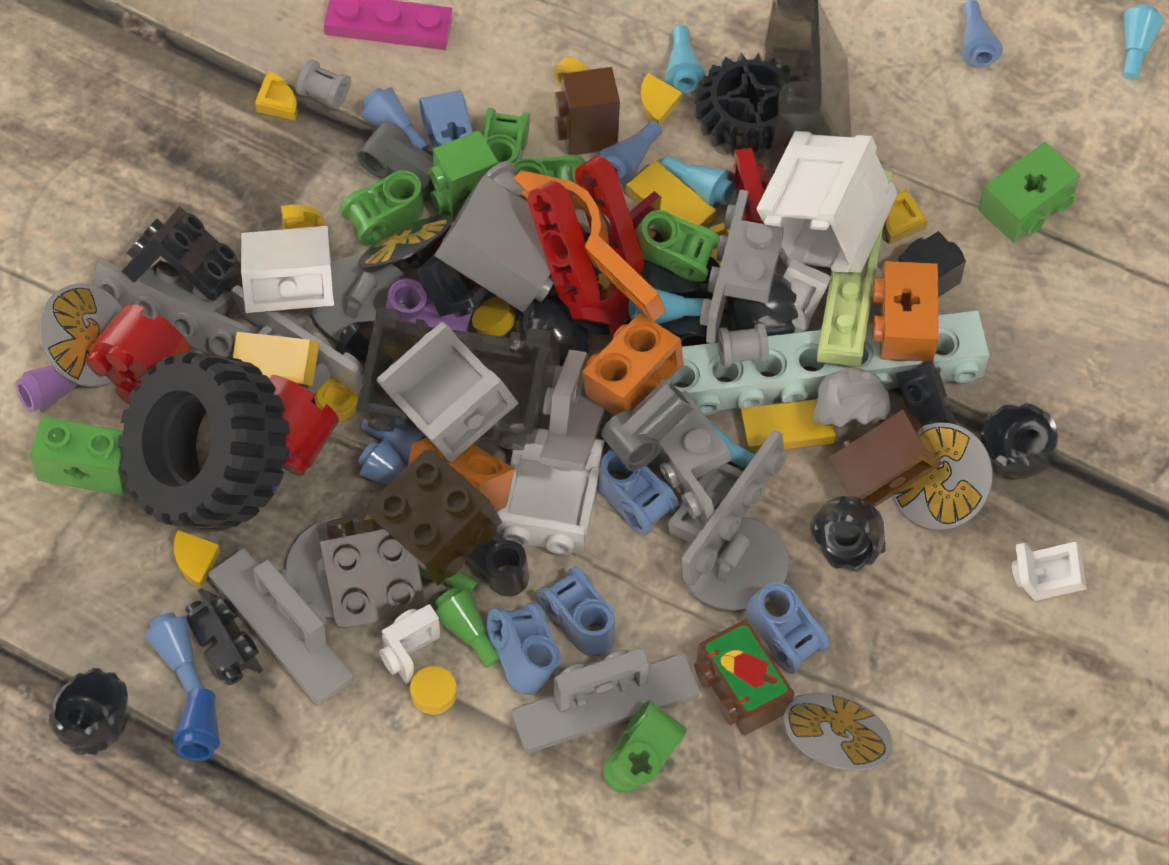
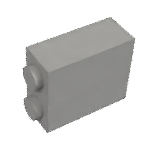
M484 174L466 199L434 256L524 312L534 298L542 302L554 282L549 277L550 270L528 202Z

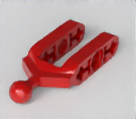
M597 156L576 168L574 175L575 183L588 191L598 206L607 226L609 246L642 277L641 272L644 267L643 254L614 166L607 159ZM553 180L546 182L531 190L528 196V204L556 291L564 304L569 306L573 319L607 325L613 339L616 331L625 324L624 320L629 316V298L612 282L610 287L599 292L596 274L585 249L586 243L571 197L565 187L559 182ZM585 212L591 230L592 218ZM605 215H606L607 218L609 219L611 225L608 223V221H607Z

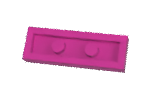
M329 0L324 22L325 35L446 50L453 19V8L396 0Z

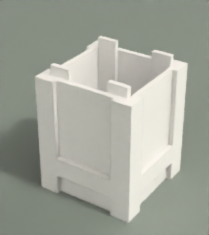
M804 131L794 132L756 209L765 225L784 227L779 255L786 267L792 258L805 265L831 267L832 272L848 273L849 271L861 273L898 194L893 182L888 181L875 152L877 146L872 136L856 135L855 138L811 135V132Z

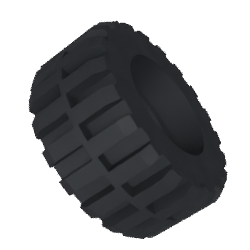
M185 352L161 360L156 364V368L149 369L141 377L142 385L133 388L128 398L131 401L129 409L124 410L120 423L124 424L123 436L119 435L118 448L123 450V459L119 461L122 473L128 475L129 478L126 485L132 496L139 498L137 503L148 515H153L161 523L177 527L229 529L237 527L241 522H247L260 512L258 507H265L274 496L271 490L274 486H278L281 483L285 473L281 471L283 460H288L290 447H285L286 435H290L289 422L283 419L282 412L286 409L280 395H274L276 387L267 375H262L263 373L258 367L237 358ZM207 413L211 425V445L207 460L201 470L197 460L196 441L200 424Z

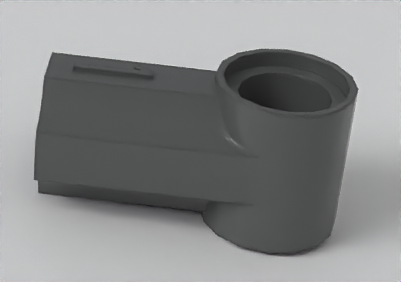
M387 121L383 122L356 153L360 164L376 177L384 178L397 171H409L419 178L424 197L435 190L429 173V168L433 167V156L413 145L408 135L396 124Z
M664 379L632 411H622L612 417L605 424L602 430V437L628 470H639L654 460L660 450L658 442L693 410L692 404L671 382Z

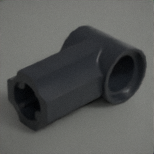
M497 531L488 543L478 546L466 558L470 564L489 579L491 588L501 596L510 597L518 595L528 586L529 571L525 549L518 542L505 539ZM504 565L516 566L515 569L508 572L498 570Z

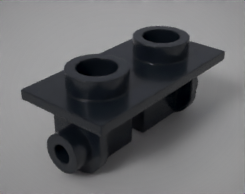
M933 360L922 362L916 365L917 368L895 373L907 411L919 420L921 426L933 423L957 425L950 404L945 405L943 399L947 394L940 376L941 368L935 367Z
M203 588L199 589L198 592L204 602L195 601L189 604L185 609L188 625L201 646L205 647L213 640H217L218 643L204 653L216 672L218 679L225 680L228 685H232L243 678L241 671L245 668L252 669L258 673L262 672L263 669L255 657L259 653L258 648L252 638L238 628L234 621L238 614L232 603L224 595L217 596Z

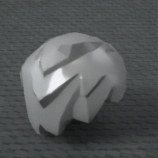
M858 368L843 369L826 376L819 385V397L813 411V423L818 424L821 422V424L826 426L832 423L838 427H843L850 421L860 422L865 425L875 417L879 420H884L887 414L890 413L889 393L884 389L881 379L873 372Z

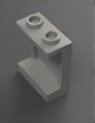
M445 322L439 323L434 329L424 335L417 344L391 364L377 378V382L396 405L450 463L518 404L499 377L492 370L489 371Z

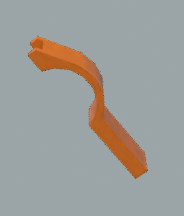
M522 170L513 177L515 182L523 189L521 194L527 201L531 190L546 182L553 180L562 184L568 191L573 206L584 210L592 218L591 235L585 245V249L593 265L652 322L666 311L659 293L609 246L606 223L588 191L572 181Z

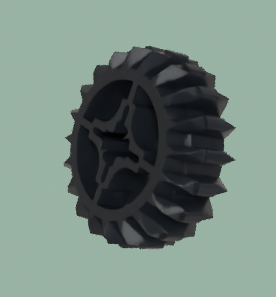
M741 52L736 62L725 56L721 67L712 64L708 76H703L699 83V89L695 95V117L697 122L701 123L703 136L711 135L713 147L724 143L727 155L735 149L752 148L753 152H756L760 159L765 155L766 149L777 155L779 150H781V144L788 146L794 132L802 131L804 119L807 117L808 110L806 106V89L801 88L799 75L791 76L789 64L777 67L775 56L768 62L762 61L759 52L753 59H746Z

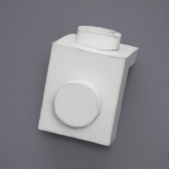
M791 258L783 277L791 283V290L797 295L794 305L799 316L792 320L796 327L794 333L806 332L831 276Z
M1077 542L1038 551H1032L1026 543L1016 545L1017 560L1012 562L1013 576L1017 586L1023 587L1034 601L1087 589L1082 549Z
M428 604L418 611L417 609H410L402 613L394 621V624L382 630L383 649L379 650L381 659L392 675L398 672L406 684L411 682L414 676V665L409 655L440 638L439 617L431 605Z

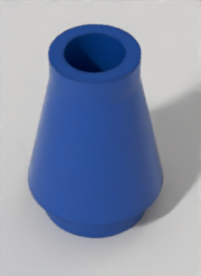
M195 688L188 692L187 703L173 736V742L177 746V753L187 760L204 761L210 759L214 755V750L220 745L215 709L216 695L211 690Z

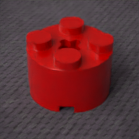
M127 304L120 310L91 345L90 353L86 357L87 365L96 373L103 376L106 375L117 386L115 389L117 395L128 404L131 403L128 398L133 388L142 385L140 379L149 369L156 368L158 362L169 356H176L179 353L191 350L185 337L169 321L158 314L153 320L142 315L141 312L145 307L136 304Z
M271 375L269 379L276 387L274 395H280L286 409L282 412L283 419L289 422L290 435H286L285 447H290L288 460H283L282 465L293 474L303 476L306 470L314 464L338 424L339 418L328 404L324 406L323 410L314 405L312 400L315 394L305 387L287 378Z

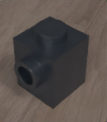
M939 231L926 239L922 237L916 239L898 257V262L938 264V297L961 283L966 263L959 246L954 242H949Z

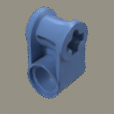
M461 90L419 99L422 122L426 134L429 135L432 148L472 133L465 98Z
M613 450L608 451L602 458L598 480L599 491L636 533L646 536L652 530L651 525L667 512L674 513L680 507L673 490L647 466L635 471L628 470ZM620 471L627 474L629 478L618 480L610 476V474Z
M573 566L570 568L568 576L549 588L541 587L537 590V598L546 614L561 627L579 651L588 656H601L612 648L615 641L614 611L579 567ZM591 624H598L604 627L599 631L585 629L586 626Z
M773 582L754 593L748 600L746 614L750 623L769 646L778 664L788 673H796L800 669V663L817 650L824 652L829 648L830 641L823 627L810 615L789 585ZM765 597H771L778 602L780 607L779 617L772 616L766 611L764 607ZM801 640L804 641L803 644L795 648V645L798 642H800Z
M529 603L523 609L506 611L503 608L492 609L487 616V633L491 644L495 647L507 681L511 687L520 693L530 695L538 693L553 674L561 659L560 650L549 630L543 609L537 603Z

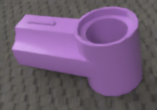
M407 278L392 284L384 310L386 324L397 333L405 334L416 330L427 334L439 323L445 322L461 342L464 340L472 313L459 316L458 312L440 317L429 295L423 289L422 284ZM407 303L411 305L413 309H403L399 307L397 304Z

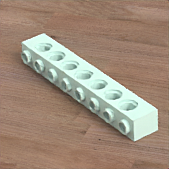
M979 311L938 315L939 340L936 350L942 351L947 355L935 354L934 364L935 367L941 368L940 376L942 382L968 383L977 378L984 377L989 359V351ZM872 323L868 324L861 367L817 362L821 330L767 336L769 357L768 362L760 363L758 359L735 361L731 363L730 367H722L718 343L682 347L684 364L668 381L672 384L677 382L688 384V387L676 388L680 392L686 390L704 416L725 409H741L765 404L799 402L818 398V387L823 379L846 368H858L873 372L881 379L884 389L890 391L893 388H900L896 372L917 368L916 365L925 361L880 359V342H873ZM803 367H815L818 371H807ZM771 372L776 376L766 377L761 375L760 373ZM727 377L733 381L721 382L716 378Z

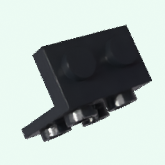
M179 206L164 223L156 218L139 236L140 238L126 252L132 259L121 272L135 283L162 256L209 300L215 301L241 269V263L229 246L219 243L205 230L199 218L187 213Z

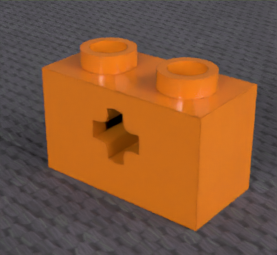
M885 261L882 277L874 278L872 292L873 304H880V316L874 315L872 331L873 342H880V359L934 361L939 340L938 264Z

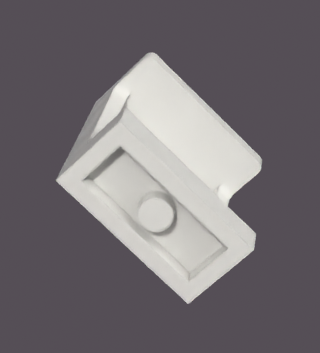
M328 226L241 233V274L246 313L334 306Z
M516 425L513 437V454L510 466L515 468L507 506L497 512L502 520V523L497 528V532L505 539L518 542L522 547L531 545L547 548L550 552L558 555H569L572 553L583 555L598 488L600 466L604 454V440L595 439L584 471H561L553 466L539 464L540 454L549 430Z

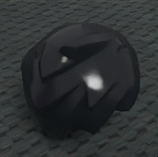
M774 274L768 303L728 296V314L733 331L754 329L755 324L764 323L767 336L794 333L796 327L792 320L798 318L799 315L794 305L797 295L791 290V283L786 278Z
M547 294L542 302L534 298L524 312H520L515 321L513 335L518 352L524 360L541 371L554 372L556 365L563 366L569 350L589 353V335L587 330L572 318L567 305L564 304L559 296Z
M1025 403L1021 406L1003 405L994 414L986 418L984 429L980 433L981 442L985 446L994 468L1003 475L1014 479L1029 478L1043 472L1050 466L1057 452L1058 433L1053 417L1030 403Z
M855 496L835 497L827 501L812 518L810 524L811 538L821 546L827 561L836 569L846 567L851 571L858 572L865 565H873L878 556L885 553L886 542L882 515L872 504Z
M92 668L85 673H78L73 676L57 692L53 701V711L49 715V725L57 738L69 746L77 755H97L98 752L106 750L119 739V736L125 730L128 720L126 717L128 692L125 682L120 680L115 672L105 673L100 668Z

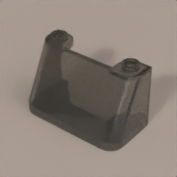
M772 0L763 46V61L768 62L775 56L776 62L781 67L789 64L791 76L799 75L800 81L791 82L780 91L777 122L771 151H768L766 160L767 178L773 177L795 131L811 132V135L851 137L848 58L819 0Z
M377 307L356 411L361 417L368 420L367 426L375 430L392 432L395 426L419 430L380 386L377 378L434 327H429L427 322L421 319H416L415 324L408 321H399L401 314L399 310ZM529 328L528 337L524 340L522 335L517 332H511V336L508 338L452 330L489 371L492 370L518 402L512 410L485 432L480 439L498 441L499 446L511 450H524L525 444L535 443L544 416L543 406L548 387L552 388L555 367L560 365L562 350L552 331Z

